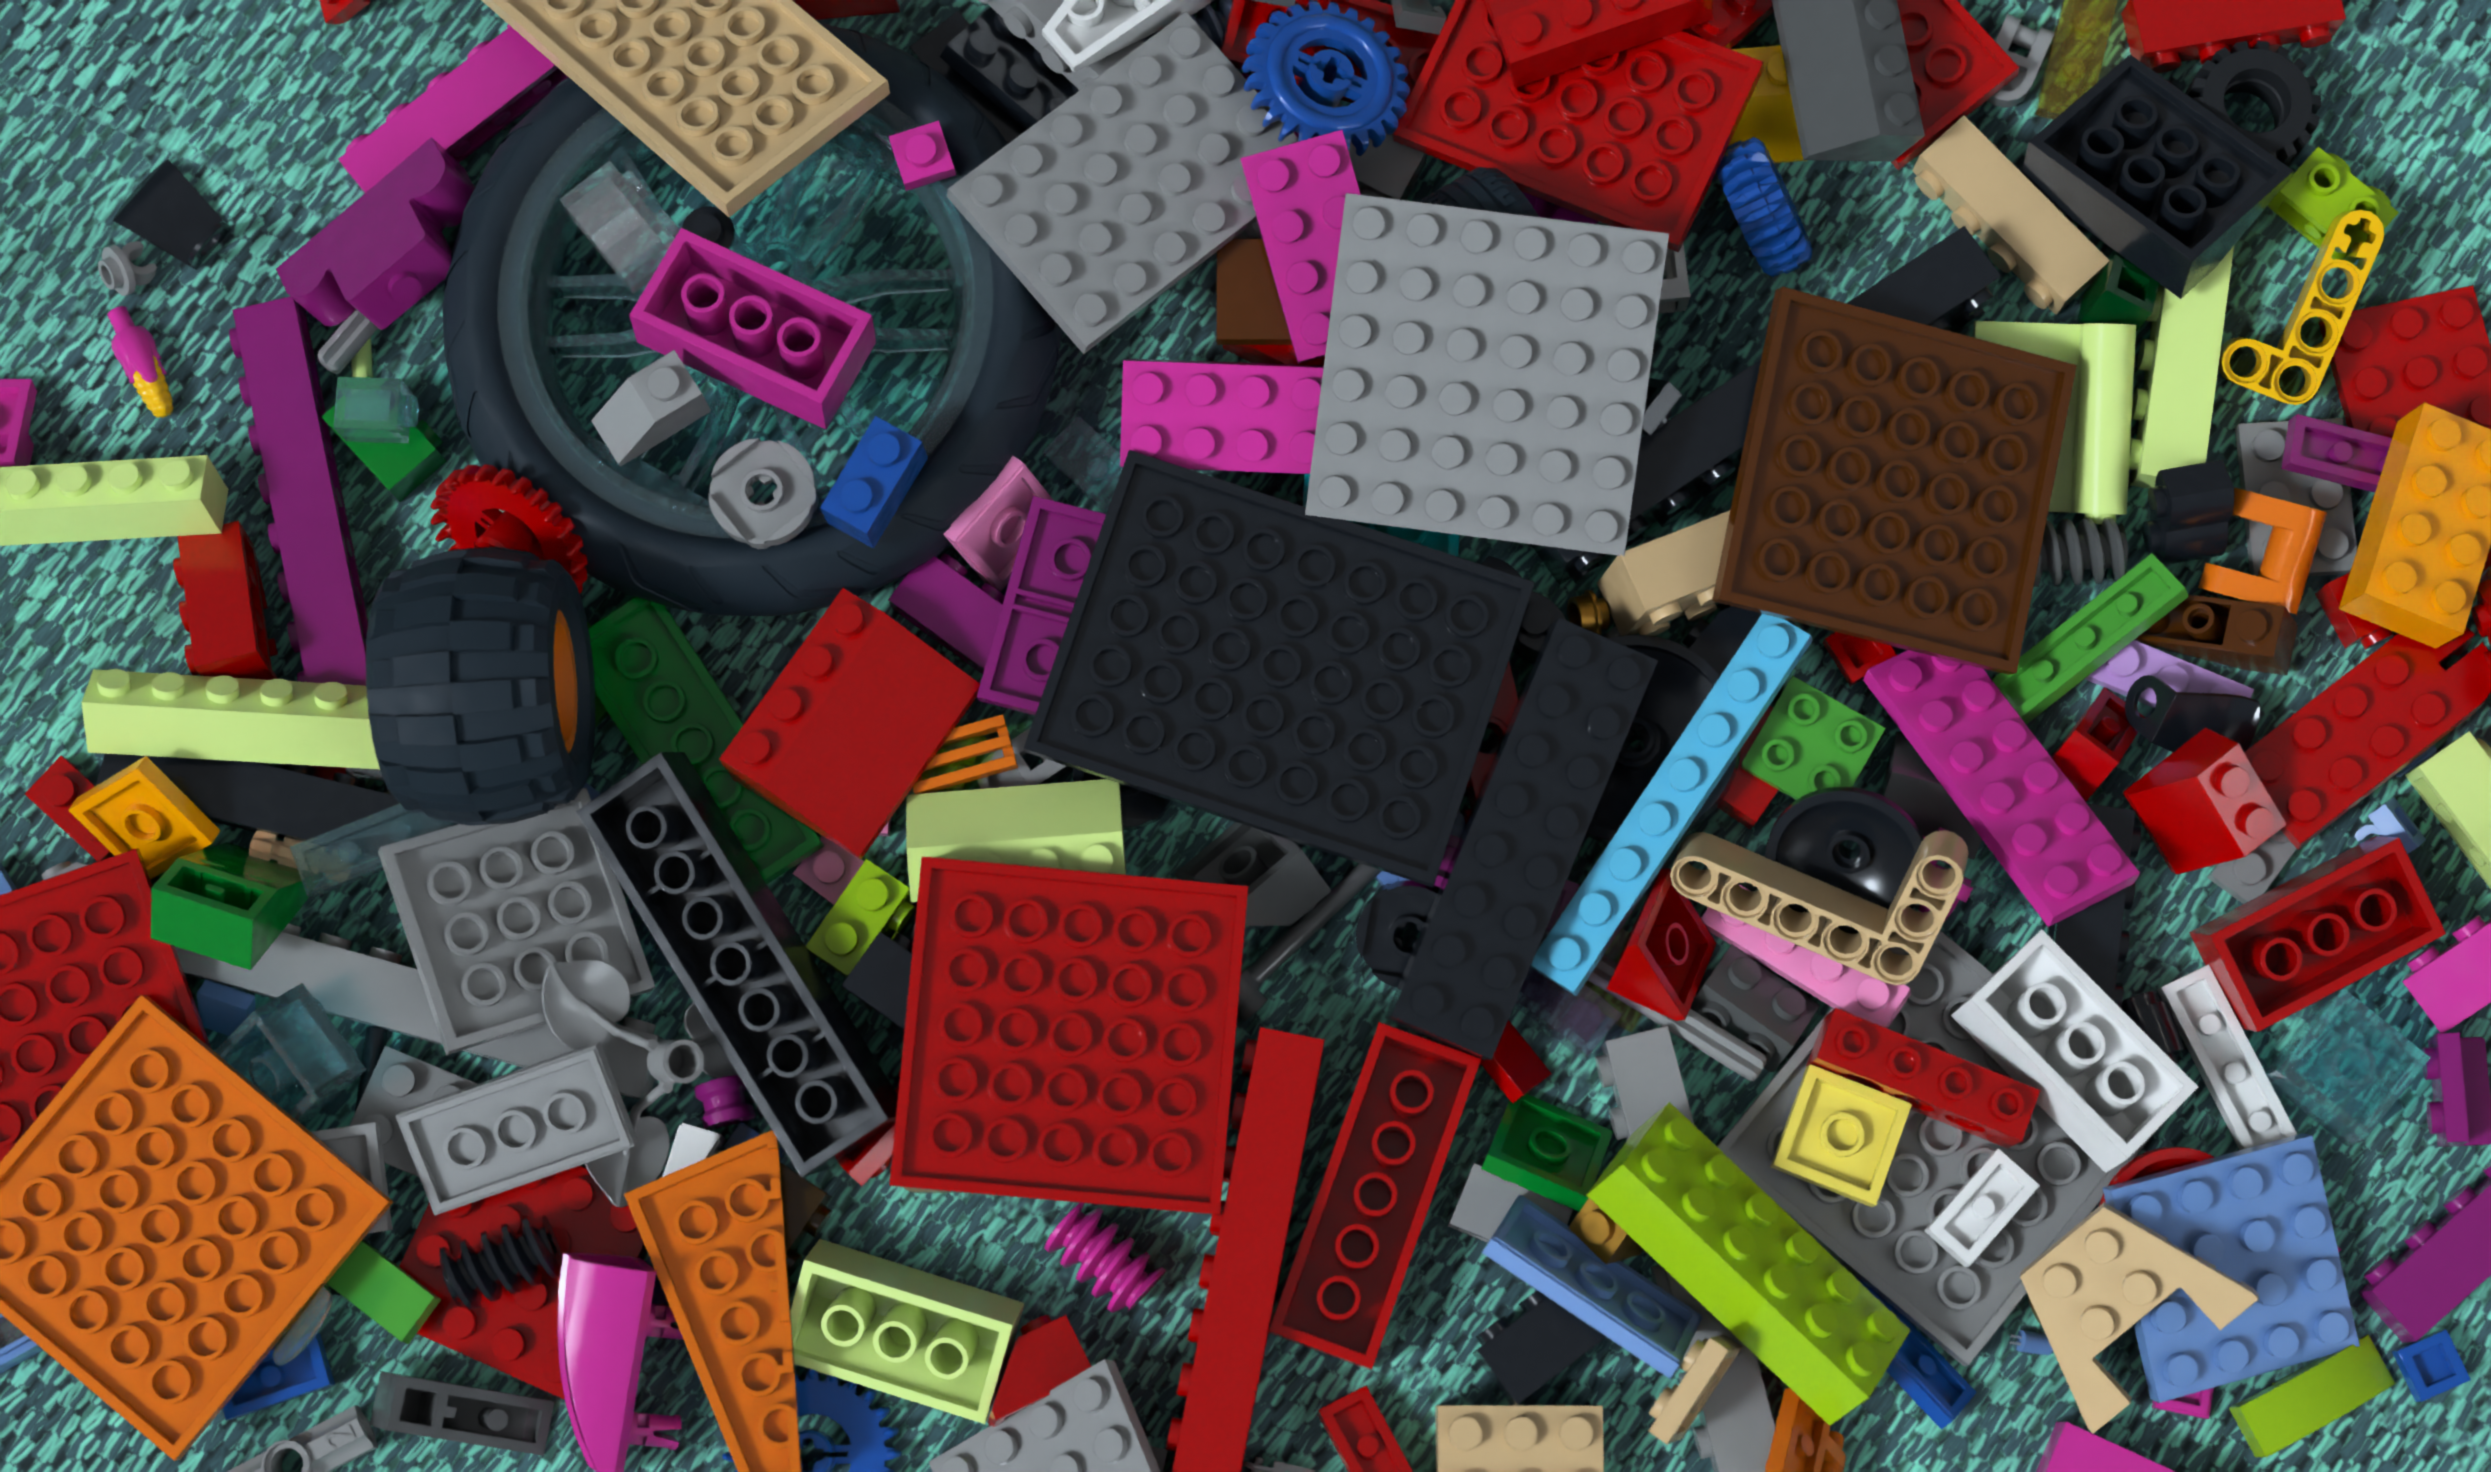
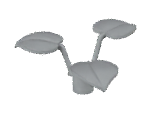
M591 959L553 962L547 968L544 975L541 998L544 1016L556 1038L567 1047L577 1050L599 1041L602 1045L609 1032L616 1038L646 1048L649 1051L647 1057L648 1070L659 1081V1085L638 1101L630 1112L629 1118L639 1142L634 1147L585 1163L587 1171L610 1202L616 1207L623 1208L628 1205L624 1194L655 1181L661 1173L669 1153L670 1142L666 1125L656 1117H640L643 1110L664 1093H671L674 1083L692 1082L699 1077L702 1071L717 1079L738 1074L694 1002L688 1007L684 1015L685 1029L693 1040L665 1039L658 1042L655 1039H649L624 1030L615 1024L627 1014L630 1006L628 983L616 968L605 962Z

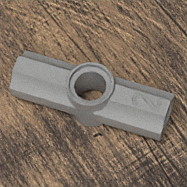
M355 1405L289 1440L275 1442L264 1453L227 1472H283V1459L293 1449L302 1457L303 1468L301 1472H332L378 1448L376 1435L372 1426L369 1425L368 1418L360 1407Z

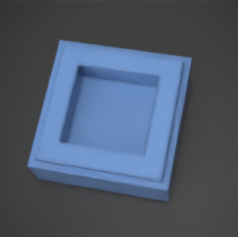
M205 979L197 992L198 1013L203 1027L248 1043L256 1028L255 996Z

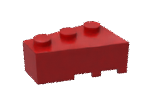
M239 520L223 524L222 534L177 536L180 557L173 559V566L177 581L185 592L186 600L179 602V612L186 631L190 632L191 644L185 645L184 652L191 674L212 677L224 675L233 678L262 680L278 679L272 670L270 657L278 655L275 639L268 640L263 609H267L268 606L254 544Z

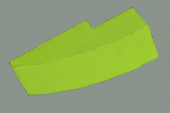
M2369 1334L2358 1339L2359 1347L2352 1344L2337 1353L2324 1356L2272 1383V1386L2229 1407L2255 1457H2268L2354 1410L2396 1384Z

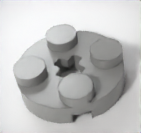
M759 438L741 441L721 455L715 463L711 474L709 505L715 519L729 536L739 542L749 544L752 548L766 549L793 539L808 525L819 504L816 478L808 461L795 447L782 441H778V443L771 440L761 441ZM759 480L765 486L772 482L777 485V488L772 493L774 500L768 504L762 501L753 504L749 501L755 494L751 486Z

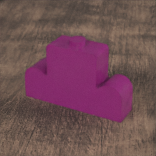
M431 137L276 268L286 292L324 326L332 327L342 323L357 309L380 330L387 328L446 278L452 262V250L442 231L446 227H454L461 223L464 209L475 189L465 168Z

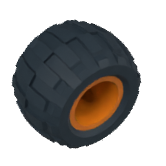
M502 547L449 550L413 561L410 569L391 571L377 591L370 612L366 640V692L376 758L382 777L393 796L405 810H411L413 813L424 812L427 817H432L435 820L469 826L515 823L548 813V811L555 808L556 804H566L571 800H575L588 779L592 765L596 705L593 657L588 624L580 593L571 575L555 559L540 560L532 552Z

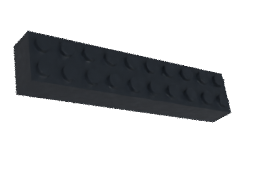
M1963 226L1847 304L1947 331L1955 325L1959 331H1962L1974 324V321H1978L1985 314L1982 308L1995 298L1992 291L2001 275L1966 227ZM1761 360L1669 419L1660 429L1654 431L1651 436L1645 435L1641 438L1625 551L1641 543L1645 538L1642 532L1658 521L1661 527H1665L1681 517L1688 510L1685 504L1699 493H1701L1704 499H1708L1730 483L1728 476L1740 466ZM1531 544L1559 586L1572 578L1575 584L1583 582L1601 568L1599 561L1607 555Z

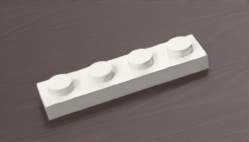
M2210 965L2203 966L2158 988L2157 991L2162 1001L2167 1002L2176 1028L2239 1150L2297 1135Z

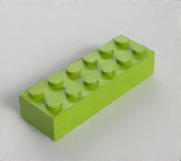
M1670 1102L1632 1133L1587 1194L1596 1205L1829 1426L1871 1396L1911 1331Z

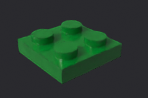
M1525 1094L1515 1103L1509 1100L1481 1169L1507 1182L1514 1183L1549 1198L1558 1204H1563L1576 1211H1580L1589 1198L1587 1194L1595 1183L1613 1131Z

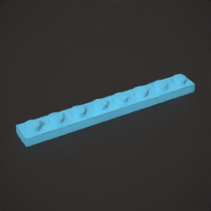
M1761 614L1536 952L1531 968L1573 995H1578L1813 641L1810 634L1785 619Z

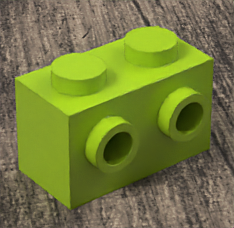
M2319 146L2298 168L2268 205L2271 210L2319 249L2330 224L2342 212L2350 210L2370 211L2378 216L2384 229L2399 213L2391 206V202L2385 193L2376 187L2366 186L2351 173L2350 167L2341 157L2333 153H2326ZM2361 220L2357 225H2347L2345 227L2344 233L2351 237L2350 245L2346 253L2334 251L2332 259L2346 260L2352 264L2358 260L2357 257H2348L2355 242H2365L2367 240L2368 234L2361 231L2363 223Z
M866 859L805 947L813 956L847 978L879 932L888 937L892 931L900 932L908 923L915 911V906L910 902L909 887Z

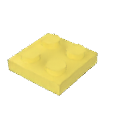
M1809 1064L1805 1069L1770 1168L1869 1207H1874L1877 1205L1912 1104Z

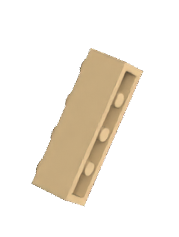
M1965 115L1919 155L1912 170L1917 175L1915 181L1919 189L1932 200L1940 198L1953 211L1951 218L1959 229L1965 226L1972 236L1976 234L1989 248L1987 253L1994 265L2005 273L2012 271L2025 284L2024 292L2026 296L2040 309L2048 307L2057 315L2094 281L2110 261Z

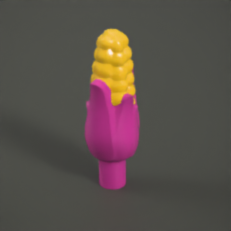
M125 306L112 309L108 312L107 316L116 333L111 341L115 357L122 365L126 377L129 378V383H133L137 393L142 396V401L146 404L147 409L152 411L153 416L157 418L169 416L174 409L173 400L168 384L165 381V374L167 373L160 362L161 357L157 351L152 334L143 326H135Z

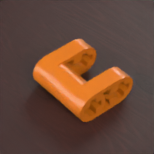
M2234 487L2232 516L2272 526L2258 576L2205 563L2198 588L2247 602L2284 606L2289 613L2297 615L2327 512Z

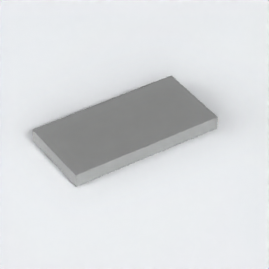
M600 1041L402 1110L395 1115L434 1216L634 1147L639 1142Z

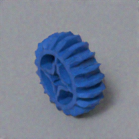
M1755 137L1746 141L1740 140L1729 145L1716 172L1730 208L1759 266H1761L1763 272L1772 277L1782 273L1787 274L1800 268L1801 264L1811 260L1812 245L1789 191L1768 149H1766L1762 141Z

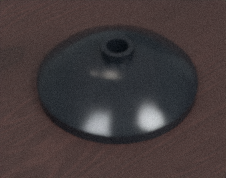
M1830 787L1813 791L1800 797L1780 814L1770 832L1765 858L1889 909L1924 838L1913 819L1900 806L1888 798L1861 788ZM1852 840L1858 843L1860 847L1858 849H1848L1842 842ZM1911 904L1909 906L1913 909L1916 904ZM1788 905L1794 911L1808 912L1802 905ZM1838 926L1839 929L1846 933H1858L1851 926Z

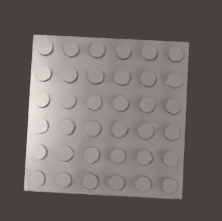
M1346 193L1305 515L1625 556L1669 233Z
M1939 931L1919 973L1912 981L1904 984L1911 988V995L1888 1029L2011 1078L1951 1017L1993 973L1942 931ZM1888 948L1894 954H1909L1903 948ZM1832 1007L1824 1017H1826L1834 1008ZM1823 1017L1717 1147L1836 1260L1964 1367L1968 1366L2027 1293L2020 1278L2021 1271L2092 1212L2102 1199L2104 1194L2103 1187H2107L2118 1171L2136 1157L2152 1135L2129 1159L2105 1173L2037 1103L2035 1104L2023 1141L2009 1149L1910 1109L1877 1205L1869 1207L1770 1168L1807 1062L1824 1020ZM1999 1148L2040 1186L1969 1267L1965 1268L1924 1230L1993 1151Z

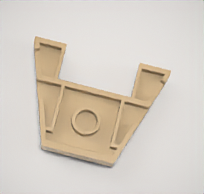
M2105 1202L2020 1273L2023 1285L2086 1426L2093 1434L2131 1404V1396L2095 1356L2175 1290L2182 1288L2219 1330H2222L2259 1299V1294L2253 1287L2242 1281L2238 1282L2220 1272L2213 1264L2168 1242L2166 1237Z

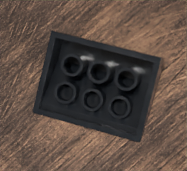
M2132 55L2127 56L2028 142L2022 167V173L2059 210L2180 299L2215 269L2293 174L2291 168Z

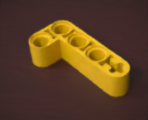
M2350 210L2342 212L2334 218L2327 230L2277 348L2243 337L2228 340L2221 346L2218 371L2225 379L2287 404H2303L2314 397L2382 245L2384 228L2378 216L2370 211ZM2361 220L2363 222L2361 231L2368 234L2367 240L2365 242H2355L2348 257L2359 258L2357 265L2355 266L2346 260L2332 259L2334 251L2346 253L2350 245L2351 237L2344 233L2345 227L2347 225H2357ZM2339 268L2347 277V287L2343 294L2331 298L2322 289V279L2330 269ZM2318 317L2325 324L2326 335L2321 343L2309 347L2301 339V326L2309 318ZM2247 346L2255 353L2256 364L2250 373L2238 376L2230 367V358L2235 350ZM2298 366L2305 376L2304 386L2296 394L2286 395L2279 385L2280 375L2286 368Z

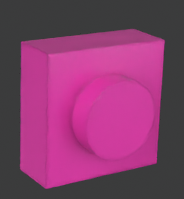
M939 120L888 136L906 191L956 176Z

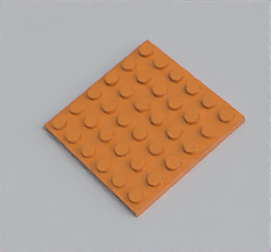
M140 995L0 1162V1314L174 1461L180 1460L394 1201L149 996Z

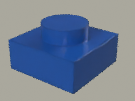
M2447 1329L2439 1330L2418 1341L2391 1351L2415 1402L2425 1401L2471 1380Z

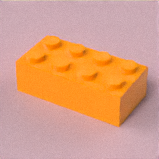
M2425 402L2397 421L2339 610L2435 649L2464 634L2491 546V429Z

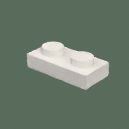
M1998 1148L1993 1151L1924 1231L1965 1268L1969 1267L2040 1185Z

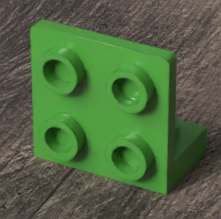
M1792 675L1744 758L1741 767L1746 772L1795 800L1824 788L1853 787L1886 728Z

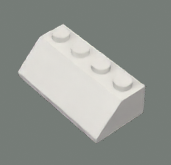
M2042 929L1951 1015L2012 1079L2041 1090L2036 1103L2105 1173L2129 1159L2198 1088L2163 1050Z

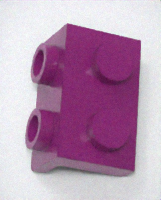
M2460 1033L2436 1034L2428 1040V1047L2422 1049L2425 1080H2432L2433 1101L2427 1102L2429 1133L2436 1134L2437 1147L2490 1145L2491 1097L2485 1039L2483 1037L2460 1038Z

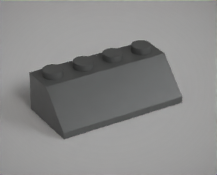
M1772 0L1803 160L1893 162L1925 136L1897 0Z

